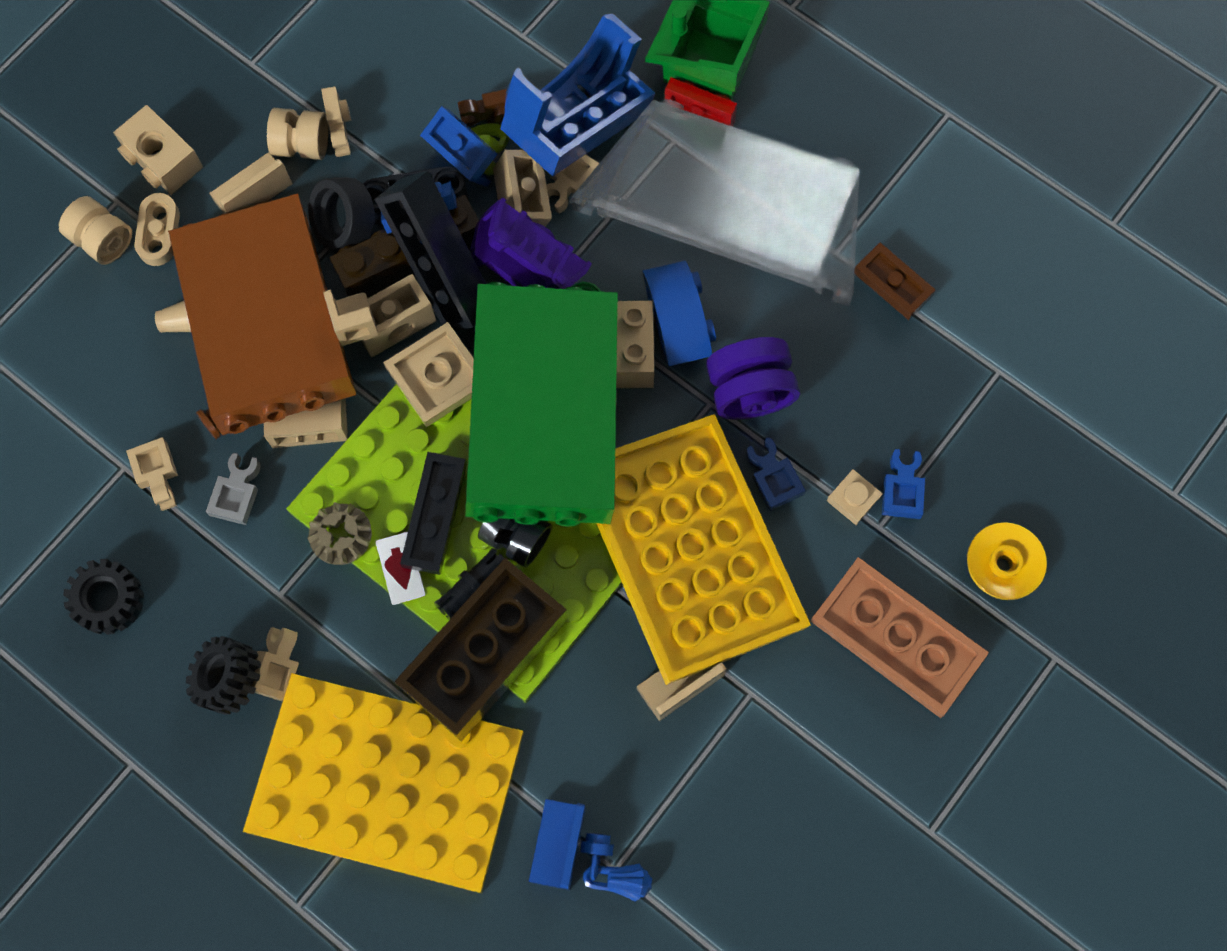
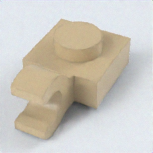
M161 437L127 450L136 484L141 489L150 486L154 503L156 505L159 504L162 511L177 506L174 494L167 479L178 476L167 441Z
M274 627L270 628L266 639L268 652L257 651L259 656L256 660L260 661L261 668L255 670L256 673L260 674L259 681H254L252 685L257 688L255 693L283 701L291 673L296 674L299 664L289 660L297 640V632L286 628L281 630Z

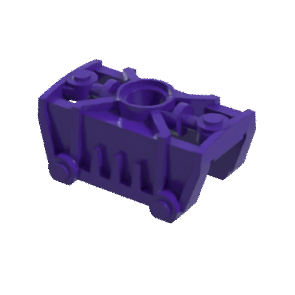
M503 197L494 203L476 224L470 248L476 265L479 267L487 266L513 286L526 287L538 284L545 288L565 289L571 287L583 277L592 265L590 261L585 262L573 253L574 248L571 245L556 240L548 228L533 222L525 211L522 210L519 213L508 205Z

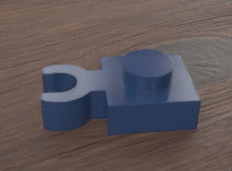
M768 437L764 441V446L768 451L767 455L759 456L755 453L753 447L749 446L747 447L746 456L750 464L760 468V471L754 473L752 478L769 510L772 511L803 496L806 490L790 460L785 458L779 462L775 458L777 452L776 444Z

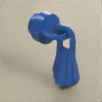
M586 833V840L581 841L580 852L591 854L592 859L591 867H588L583 873L585 885L591 889L614 892L633 901L646 897L649 890L652 889V878L648 871L644 870L640 863L622 867L599 866L600 856H613L614 844H610L611 836ZM598 873L608 875L607 883L594 882Z

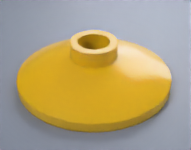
M1004 522L987 526L974 537L967 553V566L973 581L982 591L998 599L1016 600L1028 596L1041 584L1047 569V558L1041 542L1031 531L1020 525ZM1000 558L1007 560L1010 565L1009 570H1001L997 565V560Z

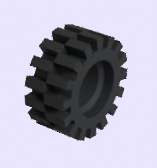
M100 559L99 564L91 560L87 562L89 567L87 569L79 566L75 570L79 576L76 579L71 576L68 578L67 583L72 586L71 589H64L63 596L69 599V601L63 603L65 609L71 612L69 614L71 619L87 630L97 634L104 632L107 635L115 634L114 629L116 628L120 631L127 628L125 622L128 620L134 623L137 617L133 613L135 610L141 611L143 607L139 602L140 598H144V592L139 589V586H141L139 579L120 563L115 561L112 563L108 559ZM103 583L114 584L118 591L116 603L105 611L94 610L90 603V596L93 590Z
M217 636L212 637L211 643L205 641L201 645L203 652L196 651L193 657L197 659L196 663L189 664L188 670L192 671V675L186 676V683L191 686L186 689L187 695L192 696L190 701L193 704L220 714L230 715L231 712L236 713L240 711V704L247 705L250 701L247 697L248 693L254 695L257 688L252 686L253 682L260 679V674L256 673L255 670L261 668V663L256 660L259 655L256 651L252 650L253 647L225 636H220V638Z

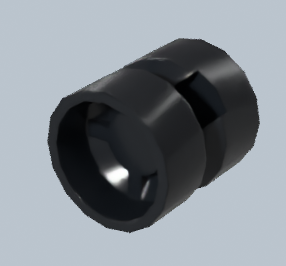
M498 518L495 522H483L478 538L496 550L505 548L508 558L527 568L544 547L553 525L548 521L540 520L536 524L525 525L515 522V519Z

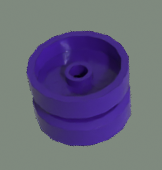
M758 337L742 340L717 350L707 359L706 367L710 383L718 387L714 391V401L717 414L720 417L732 420L760 417L780 411L799 399L800 390L796 375L792 371H788L792 364V357L789 345L784 339Z

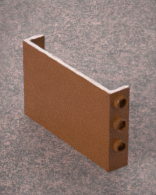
M298 193L270 202L258 203L252 207L232 213H224L218 217L201 222L186 224L180 228L168 231L210 416L222 435L241 433L255 425L265 422H278L288 415L302 411H314L325 404L357 395L344 347L341 346L336 336L323 292L327 291V286L308 218Z

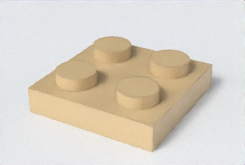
M448 322L383 362L385 368L426 427L472 399L474 358Z

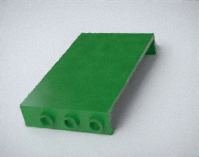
M501 282L478 284L465 517H474L476 521L484 523L495 522L498 518L515 519V522L525 525L536 524L539 520L555 521L556 524L566 527L579 525L580 522L611 524L615 509L618 292L586 291L579 287L554 289L545 288L538 284L526 287L507 286Z

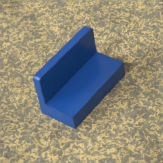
M441 106L420 136L469 181L488 187L492 180L484 174V171L498 153L448 108Z
M549 799L545 800L529 882L570 890L585 817V804L577 803L574 805Z

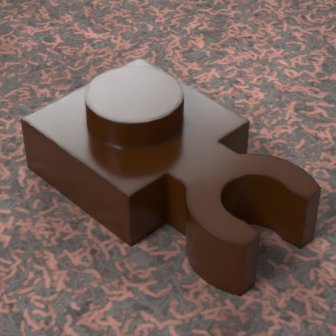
M507 89L482 94V100L467 99L458 102L461 121L467 126H473L482 120H487V124H502L505 114Z

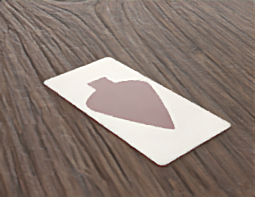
M408 532L376 541L392 605L425 596L419 571L402 568L400 565Z

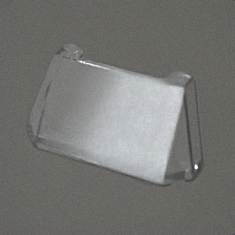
M664 99L663 103L652 100L572 195L570 200L574 211L591 216L594 208H596L600 217L606 218L608 216L815 288L814 292L822 294L823 288H828L834 291L832 301L846 306L850 305L854 290L860 170L853 168L854 163L849 160L834 157L832 161L683 110V105L675 101Z

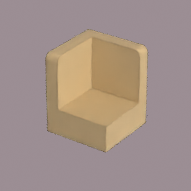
M331 289L323 292L333 328L341 346L379 335L365 293L362 292L335 300Z

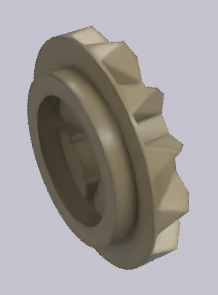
M334 502L332 506L319 509L314 520L309 522L310 529L307 538L316 556L326 563L333 565L349 564L360 558L370 544L372 536L370 522L364 512L351 503L339 504ZM345 522V530L354 538L340 537L338 542L334 544V537L326 528H338L341 523Z

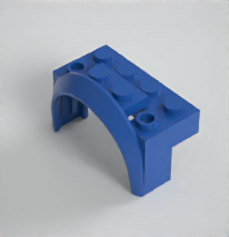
M605 14L575 59L541 90H538L523 76L521 69H515L506 91L505 114L500 129L553 177L648 112L655 92L630 71L642 39L614 14ZM581 85L584 89H586V92L590 96V98L586 96L577 86Z

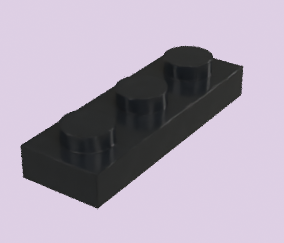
M427 452L400 562L402 568L441 575L467 467L466 459Z

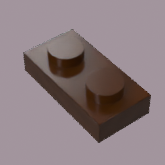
M880 242L855 266L853 271L855 275L908 320L936 291V289Z

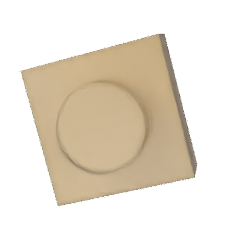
M853 469L829 495L827 502L857 525L881 498L883 493Z

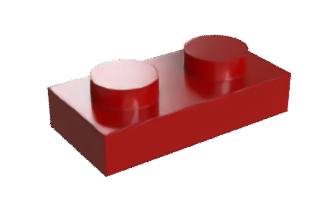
M672 77L665 88V108L730 133L735 123L737 103L731 101L727 96L719 93H710L698 88L690 81H680Z

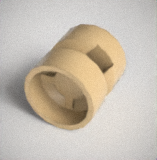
M271 109L267 124V145L272 156L293 157L298 152L300 157L305 159L323 160L325 158L329 138V126L325 112L304 110L298 115L294 109Z
M89 196L80 197L73 201L60 218V233L76 246L82 247L91 258L102 265H107L117 260L126 251L132 239V229L117 216L111 215L104 206Z

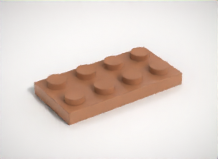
M859 557L810 621L939 718L946 714L989 654L988 651Z

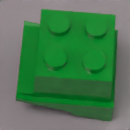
M673 0L648 51L645 62L663 66V79L666 84H668L671 77L680 81H690L700 89L713 94H723L732 101L767 22L770 1Z

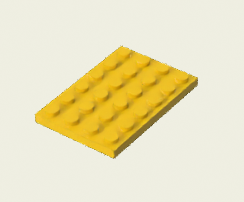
M715 414L615 448V509L611 524H596L666 685L811 626Z
M291 673L243 832L482 893L524 732L480 720L461 742L420 705Z

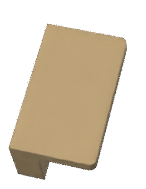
M268 152L209 194L223 213H232L252 207L258 203L268 202L291 186L292 182L281 160H275Z
M721 662L718 665L668 685L665 684L659 670L639 684L636 689L657 719L661 721L724 677L727 668Z

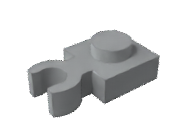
M233 453L228 460V468L231 474L229 478L218 476L206 513L211 517L246 525L258 492L257 487L249 484V482L257 477L261 466L257 458L252 457L249 467L245 470H239L241 457L237 453Z

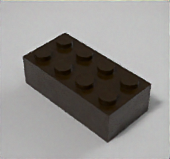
M504 558L395 680V683L462 742L567 622V609L509 560Z

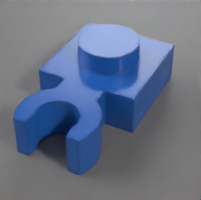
M895 449L890 458V466L896 475L886 474L884 478L882 515L921 519L924 509L925 478L914 477V473L922 461L921 453L915 451L912 456V464L905 465L899 459L900 449Z

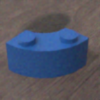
M686 260L642 270L648 301H653V319L661 352L668 366L710 357L712 355L710 342L716 341V333L712 320H705L699 294L702 293V284L698 271L691 273Z

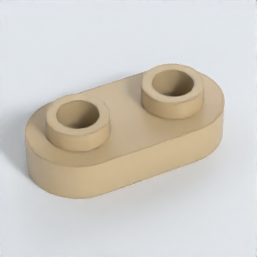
M154 193L147 196L139 208L134 244L135 250L143 262L151 266L166 264L174 256L168 231L178 228L180 212L174 200L164 193ZM167 213L163 219H157L159 214ZM156 246H162L160 251L152 253Z

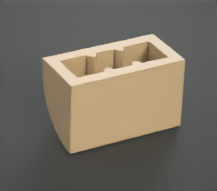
M346 398L325 404L314 411H302L288 415L278 422H265L264 437L272 448L346 441L348 439Z

